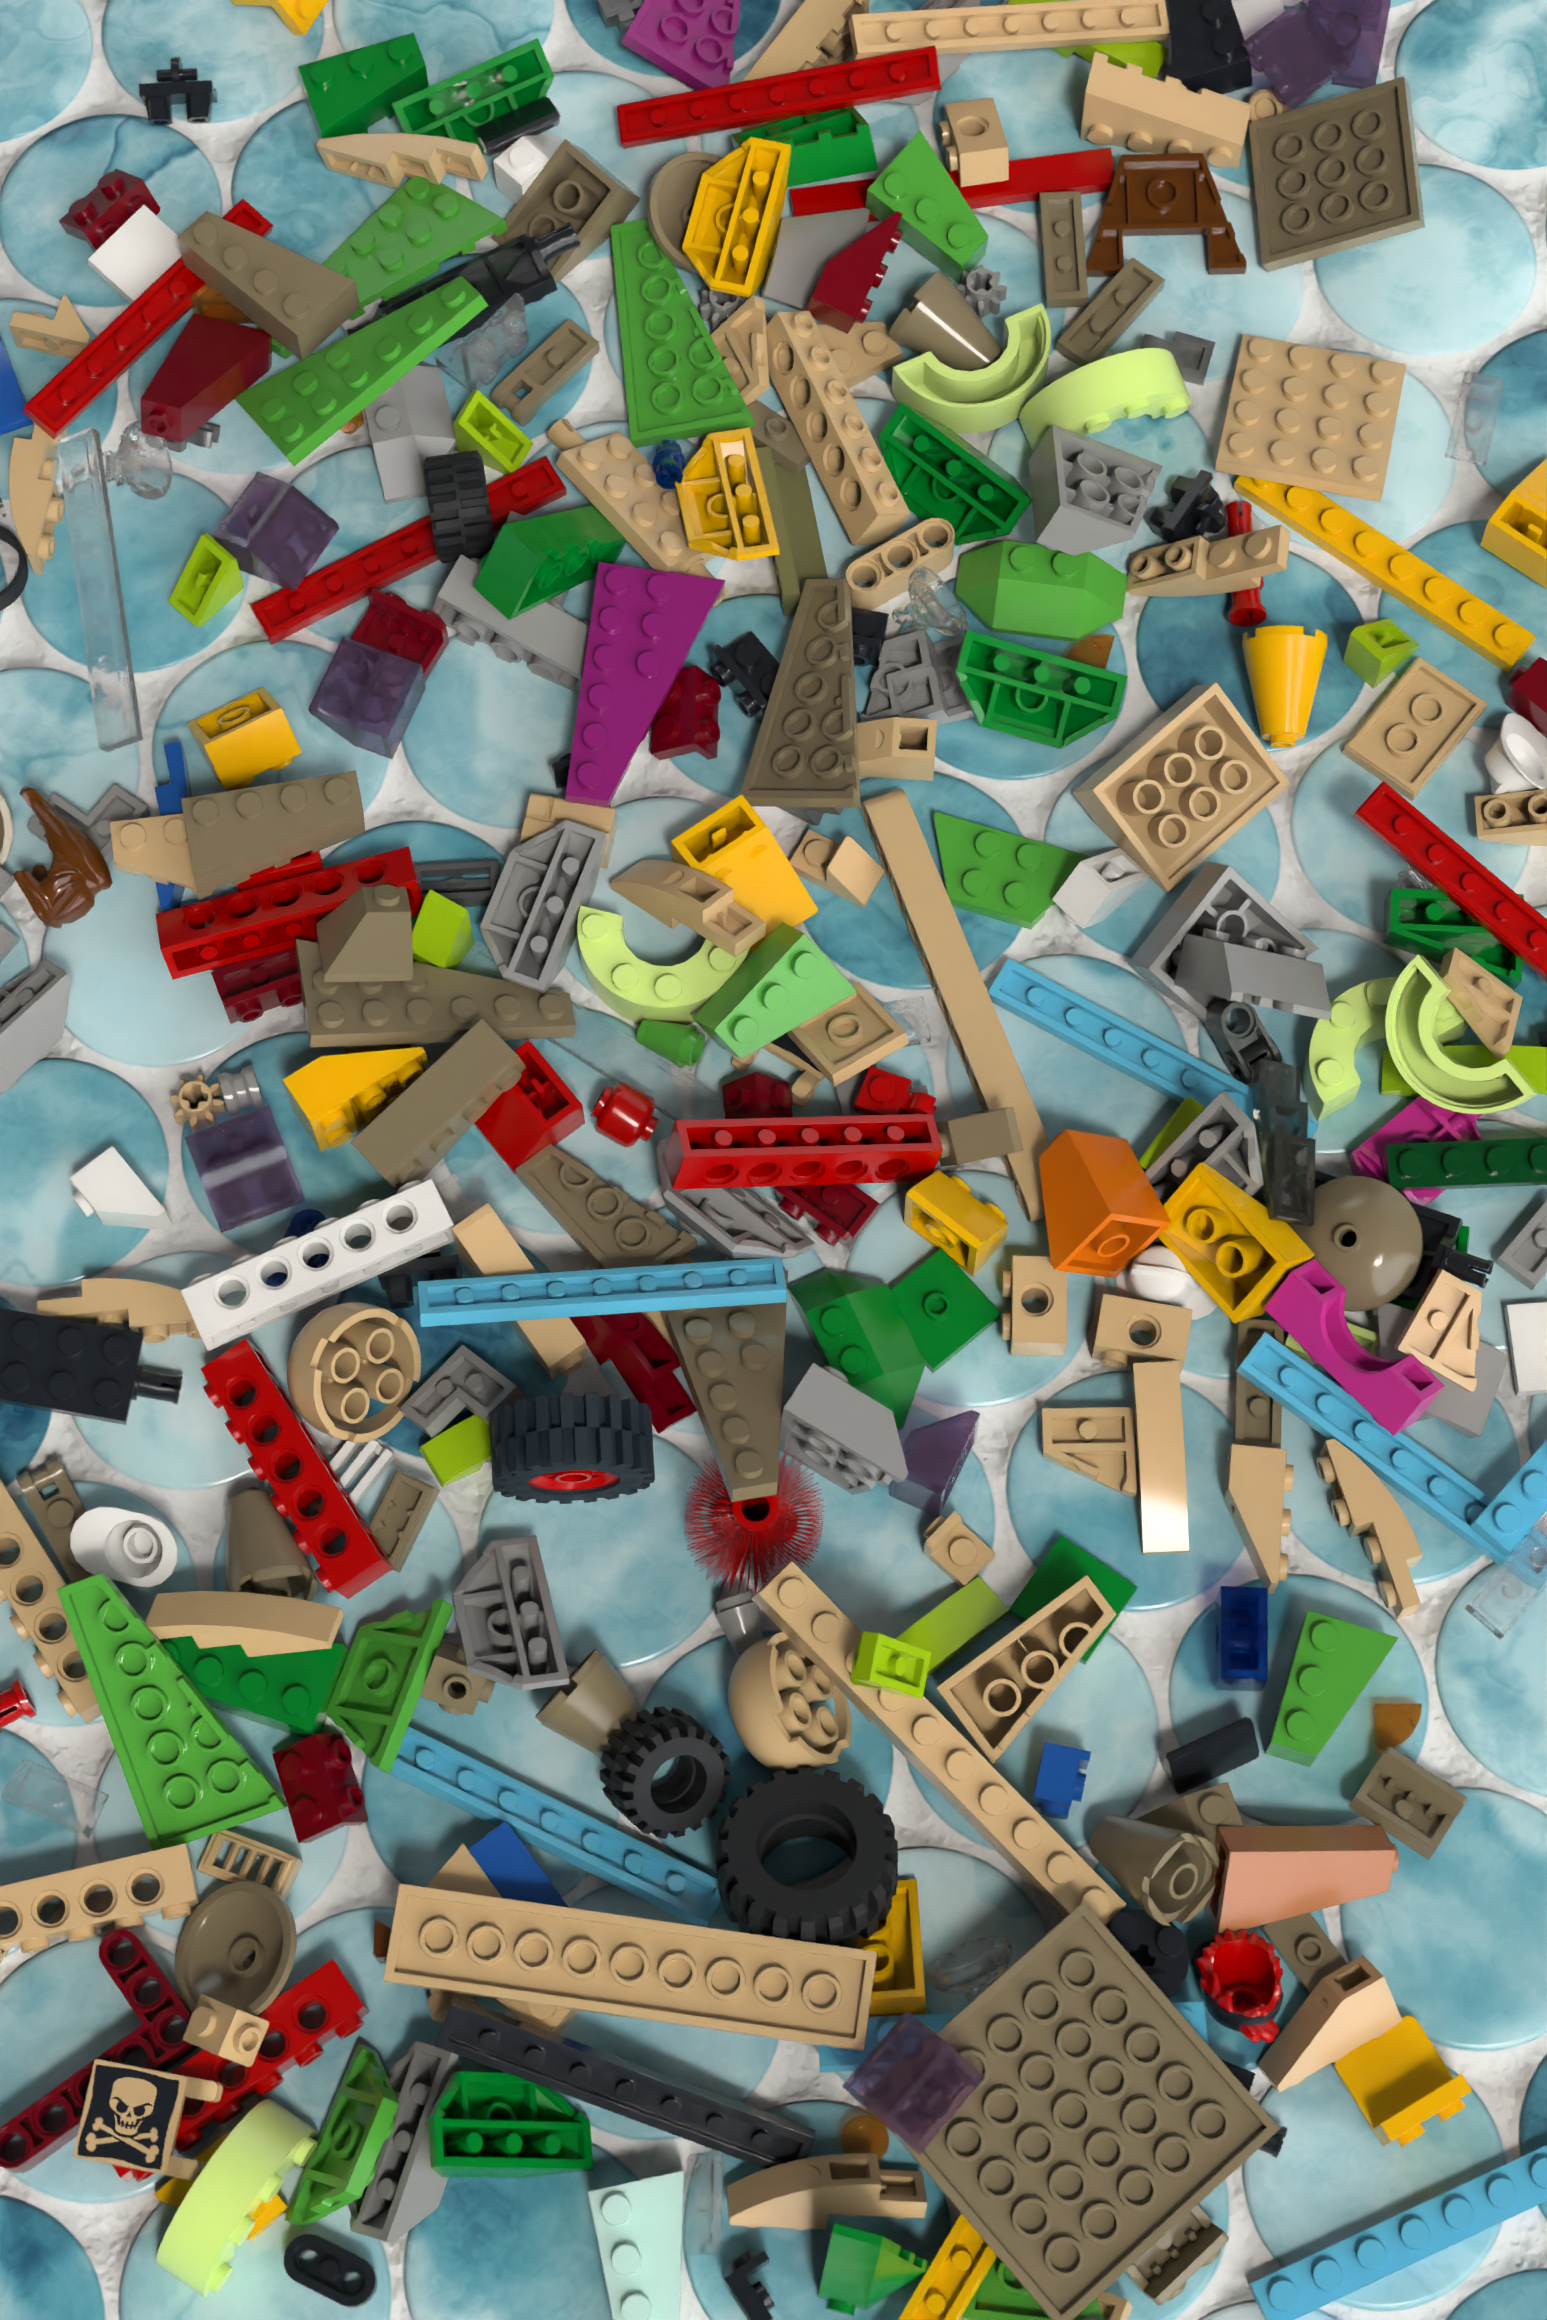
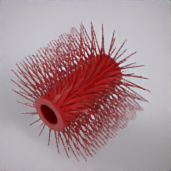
M784 1456L779 1463V1481L776 1495L731 1502L721 1474L712 1465L717 1473L710 1466L708 1467L718 1478L709 1470L707 1471L716 1481L707 1473L705 1474L714 1484L711 1485L704 1479L700 1480L703 1482L701 1484L695 1482L700 1488L704 1487L708 1491L701 1490L702 1494H689L695 1497L687 1498L694 1501H691L693 1503L685 1504L692 1506L688 1507L692 1509L685 1511L691 1513L685 1514L693 1515H685L690 1516L685 1517L690 1518L685 1520L711 1521L707 1523L685 1521L690 1523L685 1525L695 1526L684 1528L688 1529L686 1531L696 1530L684 1532L688 1533L686 1535L696 1534L693 1536L697 1537L687 1538L691 1539L690 1541L697 1540L695 1542L698 1544L695 1546L698 1548L695 1550L705 1547L695 1554L704 1551L700 1554L702 1555L710 1550L706 1554L710 1555L698 1564L709 1559L711 1562L705 1566L708 1568L714 1561L715 1563L717 1562L711 1571L715 1567L716 1569L719 1566L724 1573L722 1584H725L731 1573L729 1587L731 1589L743 1558L738 1594L748 1553H750L747 1592L753 1553L754 1587L756 1593L759 1569L762 1585H764L763 1583L767 1582L766 1578L770 1579L772 1571L775 1574L785 1563H789V1560L793 1562L795 1560L799 1563L800 1560L798 1558L801 1557L807 1561L806 1557L800 1554L803 1552L801 1549L804 1551L810 1549L807 1546L815 1542L813 1541L815 1539L812 1537H821L817 1536L821 1534L815 1533L818 1531L814 1530L823 1528L816 1527L821 1525L814 1524H822L818 1522L824 1521L814 1520H823L815 1518L825 1517H818L824 1515L810 1513H821V1511H818L819 1509L813 1508L826 1506L807 1505L811 1502L820 1503L815 1501L816 1499L804 1500L816 1497V1495H812L814 1493L810 1492L814 1489L804 1492L816 1484L804 1488L809 1485L807 1484L797 1490L804 1483L799 1486L797 1485L809 1477L807 1476L799 1481L802 1478L799 1477L800 1473L788 1483L787 1481H790L800 1469L793 1476L791 1472L795 1467L786 1474L785 1470L787 1467H784V1462L787 1458ZM713 1488H715L716 1490H718V1491H719L720 1493H722L724 1496L718 1494ZM699 1497L709 1499L715 1503L707 1502ZM701 1502L708 1503L712 1506H706ZM695 1506L707 1507L711 1510H704ZM801 1508H810L803 1511H794ZM705 1511L711 1514H700L696 1512ZM802 1512H810V1513H806V1514H803V1515L797 1514V1513H802ZM694 1516H708V1517H712V1518H706V1519H704V1518H699V1517H694ZM804 1516H805V1517H814V1518L801 1519V1518H797V1517H804ZM748 1518H757L761 1521L754 1522L748 1520ZM798 1521H808L813 1523L803 1524L799 1523ZM706 1524H707V1525H712V1526H708V1527H699V1526L706 1525ZM797 1525H806L815 1528H802ZM706 1528H715L709 1531H700ZM797 1529H804L812 1533L801 1532ZM795 1533H801L807 1537H802ZM793 1536L800 1537L808 1542L798 1540ZM792 1540L798 1541V1542L801 1543L802 1545L797 1544V1543L793 1542ZM785 1544L791 1546L795 1551L791 1550Z

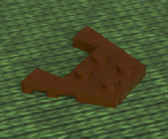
M1203 153L1121 155L1094 245L1087 262V277H1115L1124 267L1123 236L1206 235L1208 275L1245 274L1247 269L1246 259L1239 250L1235 240L1236 234L1231 222H1228L1224 213L1220 194Z

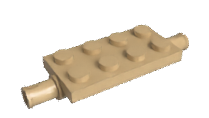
M563 418L562 421L558 420L551 426L547 433V438L562 451L556 462L557 467L654 570L715 578L706 569L705 565L710 559L718 556L689 548L676 490L620 431L587 442L566 418ZM725 586L719 599L714 603V607L726 597L728 589Z

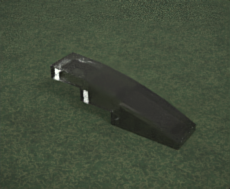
M1259 1059L1252 1064L1253 1117L1264 1183L1262 1191L1268 1216L1271 1220L1311 1227L1314 1225L1316 1139L1307 1138L1308 1103L1300 1101V1067Z

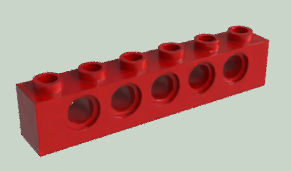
M407 846L155 914L160 949L172 980L295 947L296 939L315 942L317 941L316 924L362 887H377L380 885L406 887L411 916L419 914L424 898L410 848Z
M933 1114L675 1120L664 1156L672 1189L921 1182L933 1173L943 1148Z
M245 1338L202 1367L201 1371L209 1382L203 1386L204 1391L218 1409L223 1406L230 1417L225 1422L227 1429L239 1445L244 1442L252 1453V1456L247 1459L250 1467L262 1482L268 1479L275 1491L270 1495L272 1503L283 1518L291 1517L297 1527V1530L292 1532V1535L307 1556L313 1553L320 1565L315 1570V1573L329 1593L335 1590L345 1598L350 1599L394 1569L261 1351ZM250 1389H255L256 1395L254 1400L249 1405L241 1407V1399L244 1393ZM278 1425L276 1437L268 1443H263L264 1432L270 1426ZM300 1461L299 1473L294 1478L286 1480L285 1472L288 1466L293 1462ZM317 1498H323L321 1511L313 1517H308L307 1511L310 1503ZM345 1535V1547L339 1553L331 1554L330 1546L332 1541L337 1536Z
M331 1959L281 1994L264 2011L257 2015V2017L268 2021L269 2027L251 2067L245 2066V2076L238 2085L228 2087L222 2082L224 2068L233 2061L204 2049L170 2072L172 2074L214 2081L223 2085V2092L219 2102L205 2101L203 2108L194 2115H185L182 2111L174 2147L178 2154L196 2145L203 2138L200 2132L213 2122L217 2121L219 2125H222L237 2116L244 2109L241 2103L257 2092L261 2097L277 2088L284 2081L281 2074L296 2064L303 2068L318 2059L324 2053L321 2046L332 2038L338 2036L340 2040L345 2039L364 2025L361 2018L368 2014L369 2011L334 1959ZM312 2006L324 2007L326 2011L324 2023L317 2029H305L302 2025L304 2012ZM272 2034L284 2035L286 2040L284 2051L275 2058L264 2057L262 2053L264 2040ZM112 2165L120 2178L127 2182L135 2178L139 2183L155 2174Z

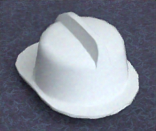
M1515 713L1506 715L1502 721L1500 737L1489 749L1484 759L1487 770L1491 775V792L1495 795L1505 792L1532 791L1536 788L1541 790L1547 789V746L1543 738L1524 717Z
M1149 1245L1116 1277V1287L1121 1297L1193 1309L1191 1320H1198L1210 1315L1218 1306L1187 1271L1174 1252L1166 1246Z
M100 1506L86 1511L78 1518L70 1533V1548L76 1561L86 1571L94 1575L105 1571L111 1580L134 1586L152 1587L163 1583L170 1577L178 1562V1546L173 1533L161 1519L151 1514H142L117 1507Z

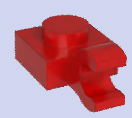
M872 1066L869 1067L854 1104L855 1111L864 1115L933 1114L934 1116L937 1108L934 1106L935 1097L922 1092L910 1093L912 1080Z

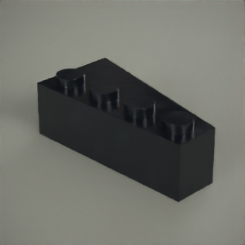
M1169 0L1172 78L1181 80V83L1187 90L1195 93L1204 88L1223 95L1253 86L1251 57L1232 1Z

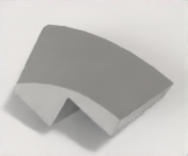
M858 208L780 219L769 259L772 262L761 296L804 311L826 263L865 235L870 209Z
M921 629L884 641L879 656V668L874 673L870 685L871 697L865 715L861 714L860 723L901 717L937 720V725L974 718L973 712L954 674L963 635L934 644L926 630Z
M1390 1303L1372 1309L1373 1315L1378 1316L1380 1344L1375 1346L1376 1356L1384 1359L1406 1357L1407 1355L1394 1349V1346L1414 1311ZM1479 1340V1350H1476L1475 1361L1477 1387L1473 1393L1427 1368L1445 1387L1416 1422L1437 1418L1469 1438L1480 1437L1509 1356Z

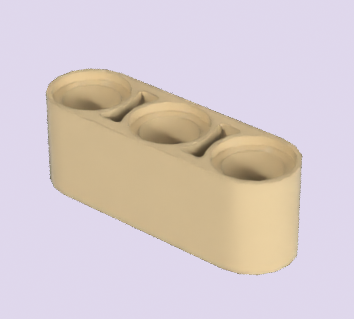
M942 518L927 519L854 560L846 570V583L851 591V607L873 610L948 567L953 560L955 531L953 526ZM932 541L940 542L943 546L936 548L928 546L927 543ZM895 562H904L907 563L908 566L904 568H897L891 564ZM860 582H869L873 586L869 588H860L856 586V584Z

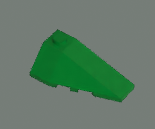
M834 2223L818 2297L827 2300L826 2309L854 2316L856 2308L867 2310L924 2276L929 2261L915 2257V2254L911 2251L900 2249V2245L884 2236Z

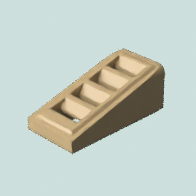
M225 1829L212 1835L197 1867V1871L228 1884L250 1881L264 1885L273 1863L276 1862L281 1864L272 1886L269 1888L276 1891L286 1901L303 1862L300 1858ZM224 1841L231 1843L232 1847L221 1869L213 1865ZM242 1848L249 1852L237 1875L232 1873L231 1870ZM259 1855L265 1859L255 1881L247 1879Z

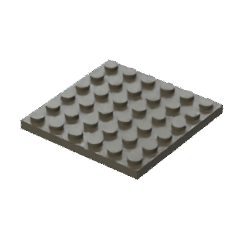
M1085 1902L1080 1903L863 2098L1051 2320H1073L1280 2130L1279 2126Z

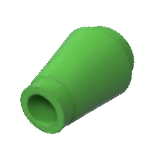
M644 1019L639 1026L636 1041L638 1044L645 1046L680 1068L685 1065L694 1067L703 1053L705 1035L697 1032L695 1026Z

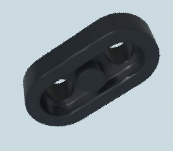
M304 2234L298 2236L290 2242L285 2250L284 2267L291 2279L342 2306L349 2308L363 2306L372 2299L376 2292L378 2284L377 2274L369 2262L317 2235ZM310 2251L316 2252L319 2257L318 2265L312 2270L304 2269L302 2266L303 2256ZM352 2273H357L362 2278V2285L355 2292H349L345 2288V2279Z

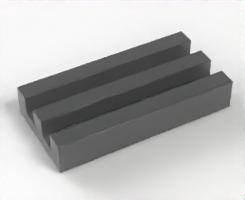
M499 859L415 864L423 894L428 893L430 889L437 893L491 890L440 894L462 907L488 906L500 878ZM490 874V878L464 880L461 878L448 879L447 881L422 882V878Z

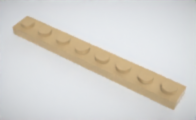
M1077 0L852 14L848 21L855 60L934 45L938 55L1161 41L1166 40L1170 35L1165 0Z

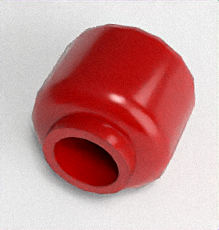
M620 1082L613 1088L606 1085L590 1114L591 1117L595 1118L594 1128L597 1133L626 1148L633 1146L639 1138L647 1142L659 1121V1118L652 1115L655 1109L654 1099L625 1082Z

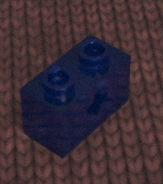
M1221 1586L1216 1597L1215 1690L1262 1692L1268 1681V1588Z

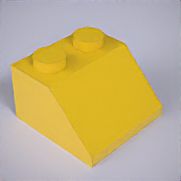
M264 687L256 689L186 723L213 775L224 790L245 787L254 781L255 775L268 769H282L292 763L294 756L302 753L281 706Z
M937 1170L906 1193L904 1224L937 1250L942 1248L959 1267L974 1277L1006 1240L1009 1223L1005 1221L1006 1216L994 1204L990 1202L983 1204L970 1194L971 1189L959 1177L955 1175L948 1177L940 1170Z

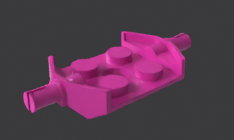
M1420 1095L1351 1153L1349 1163L1353 1176L1374 1178L1385 1183L1382 1147L1386 1144L1481 1140L1475 1123L1483 1114H1466L1444 1109ZM1446 1189L1398 1192L1408 1201L1426 1207Z

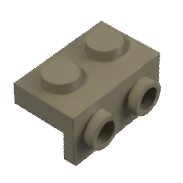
M1388 1746L1348 1807L1373 1824L1381 1825L1385 1832L1429 1860L1468 1799L1465 1795L1454 1789L1452 1785L1442 1781L1416 1764L1410 1757Z
M1197 2205L1129 2267L1125 2273L1142 2294L1160 2306L1165 2301L1177 2297L1184 2290L1186 2281L1200 2267L1212 2263L1219 2256L1221 2247L1229 2240V2237L1221 2228L1213 2224L1200 2206Z

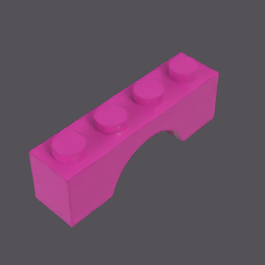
M1313 1259L1290 1272L1264 1309L1275 1319L1281 1329L1288 1332L1315 1362L1321 1364L1340 1383V1386L1346 1393L1353 1396L1373 1416L1380 1426L1386 1428L1395 1436L1419 1419L1445 1385L1413 1354L1400 1359H1384L1369 1353L1360 1346L1352 1336L1345 1319L1344 1301L1347 1290L1320 1263Z

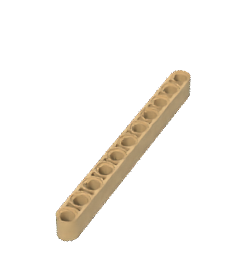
M901 788L862 801L861 811L867 830L885 870L982 1111L1007 1107L1014 1108L1023 1151L1002 1155L1001 1158L1027 1220L1031 1223L1045 1218L1038 1157L1051 1144L908 797Z

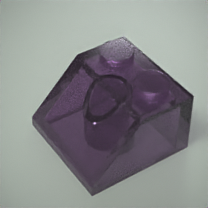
M1308 0L1295 79L1358 89L1376 85L1391 0Z
M969 1410L910 1431L905 1443H901L909 1474L903 1482L897 1483L892 1479L889 1496L938 1518L976 1441L980 1413Z

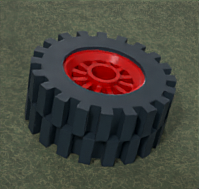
M561 1393L560 1397L550 1398L548 1395L535 1397V1401L525 1399L515 1401L514 1406L504 1405L499 1408V1412L491 1414L492 1486L495 1492H501V1495L504 1497L516 1496V1500L519 1501L536 1499V1503L546 1504L550 1501H559V1504H572V1501L583 1500L584 1503L597 1502V1498L604 1497L611 1500L619 1498V1494L632 1495L638 1493L637 1489H646L650 1486V1483H654L652 1413L647 1404H638L637 1399L626 1398L621 1400L620 1395L614 1394L598 1397V1393H585L584 1396H573V1393Z

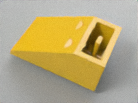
M1547 458L1511 491L1488 520L1480 544L1481 547L1546 589Z
M742 794L671 840L672 862L697 869L733 888L734 902L766 922V935L750 946V956L781 922L795 928L818 912L817 906L769 828Z
M422 1047L330 1055L317 1058L282 1080L293 1111L320 1152L328 1147L337 1148L351 1139L353 1132L366 1124L369 1125L429 1068L426 1052Z

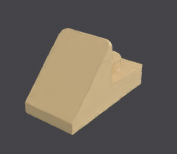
M66 294L62 296L54 320H50L40 313L25 314L14 311L9 323L17 347L73 360L92 342L90 335Z
M810 829L790 860V864L798 876L862 908L866 907L885 874V870L853 838L846 835L840 845Z

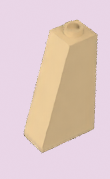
M489 1203L451 1228L458 1257L474 1278L538 1273ZM569 1317L507 1321L551 1380L560 1374L563 1377L569 1376L584 1364V1357L588 1355L586 1341Z

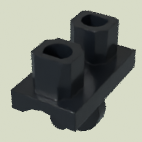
M171 57V69L157 70V81L163 83L139 84V96L146 106L149 121L153 126L173 124L172 105L186 104L187 120L189 123H210L212 103H218L217 90L214 89L212 80L193 81L198 80L197 68L183 69L181 57Z
M1200 470L1195 479L1184 476L1177 477L1170 491L1172 502L1177 504L1174 510L1162 506L1155 509L1149 519L1154 534L1167 539L1169 544L1195 536L1202 537L1206 531L1216 534L1222 530L1225 525V519L1219 511L1224 505L1220 500L1219 494L1211 485L1213 479L1211 472Z
M439 1247L379 1274L378 1278L382 1290L386 1291L391 1309L396 1310L415 1306L413 1287L418 1286V1281L461 1279L462 1269L459 1264L458 1254L441 1256V1249Z

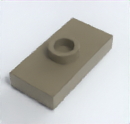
M755 400L747 407L756 426H750L755 448L770 446L773 460L797 475L811 459L794 424L758 400Z
M398 1469L369 1524V1528L393 1565L394 1569L392 1570L400 1573L440 1490Z
M1310 1912L1268 1923L1261 1929L1308 1995L1311 1994L1322 1978L1347 1964Z

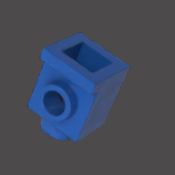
M1045 1742L1032 1806L1041 1807L1040 1813L1045 1816L1068 1819L1072 1800L1081 1802L1086 1774L1078 1773V1768L1087 1769L1091 1752Z

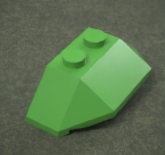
M1004 540L961 555L955 597L961 603H965L970 611L992 632L1078 642L1099 631L1110 622L1114 623L1122 618L1128 576L1091 552L1072 556L1059 550H1050L1043 545Z

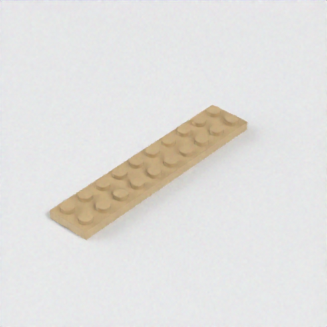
M399 1884L383 1981L413 1987L864 2052L877 1952Z

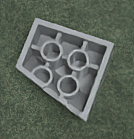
M1052 424L1028 460L1036 542L1050 550H1059L1075 556L1132 540L1145 512L1146 502L1155 487L1154 482L1163 466Z
M1206 862L1127 964L1157 991L1205 1022L1208 1009L1214 1003L1221 1000H1233L1174 985L1186 933L1202 937L1203 929L1206 928L1230 934L1228 943L1241 945L1243 937L1269 943L1267 951L1280 954L1282 946L1308 951V956L1316 951L1318 947L1229 865Z
M1206 928L1203 929L1202 937L1186 933L1174 985L1233 1001L1267 1008L1272 1007L1286 1012L1330 1021L1332 1011L1323 966L1321 963L1306 960L1308 951L1282 946L1280 954L1267 951L1268 942L1243 937L1241 945L1228 943L1230 934Z
M812 1363L783 1408L780 1451L788 1453L787 1455L790 1457H794L798 1462L852 1495L872 1490L876 1483L884 1487L888 1486L892 1479L897 1483L903 1482L909 1473L893 1411L847 1384V1378L838 1370L830 1366L821 1368Z

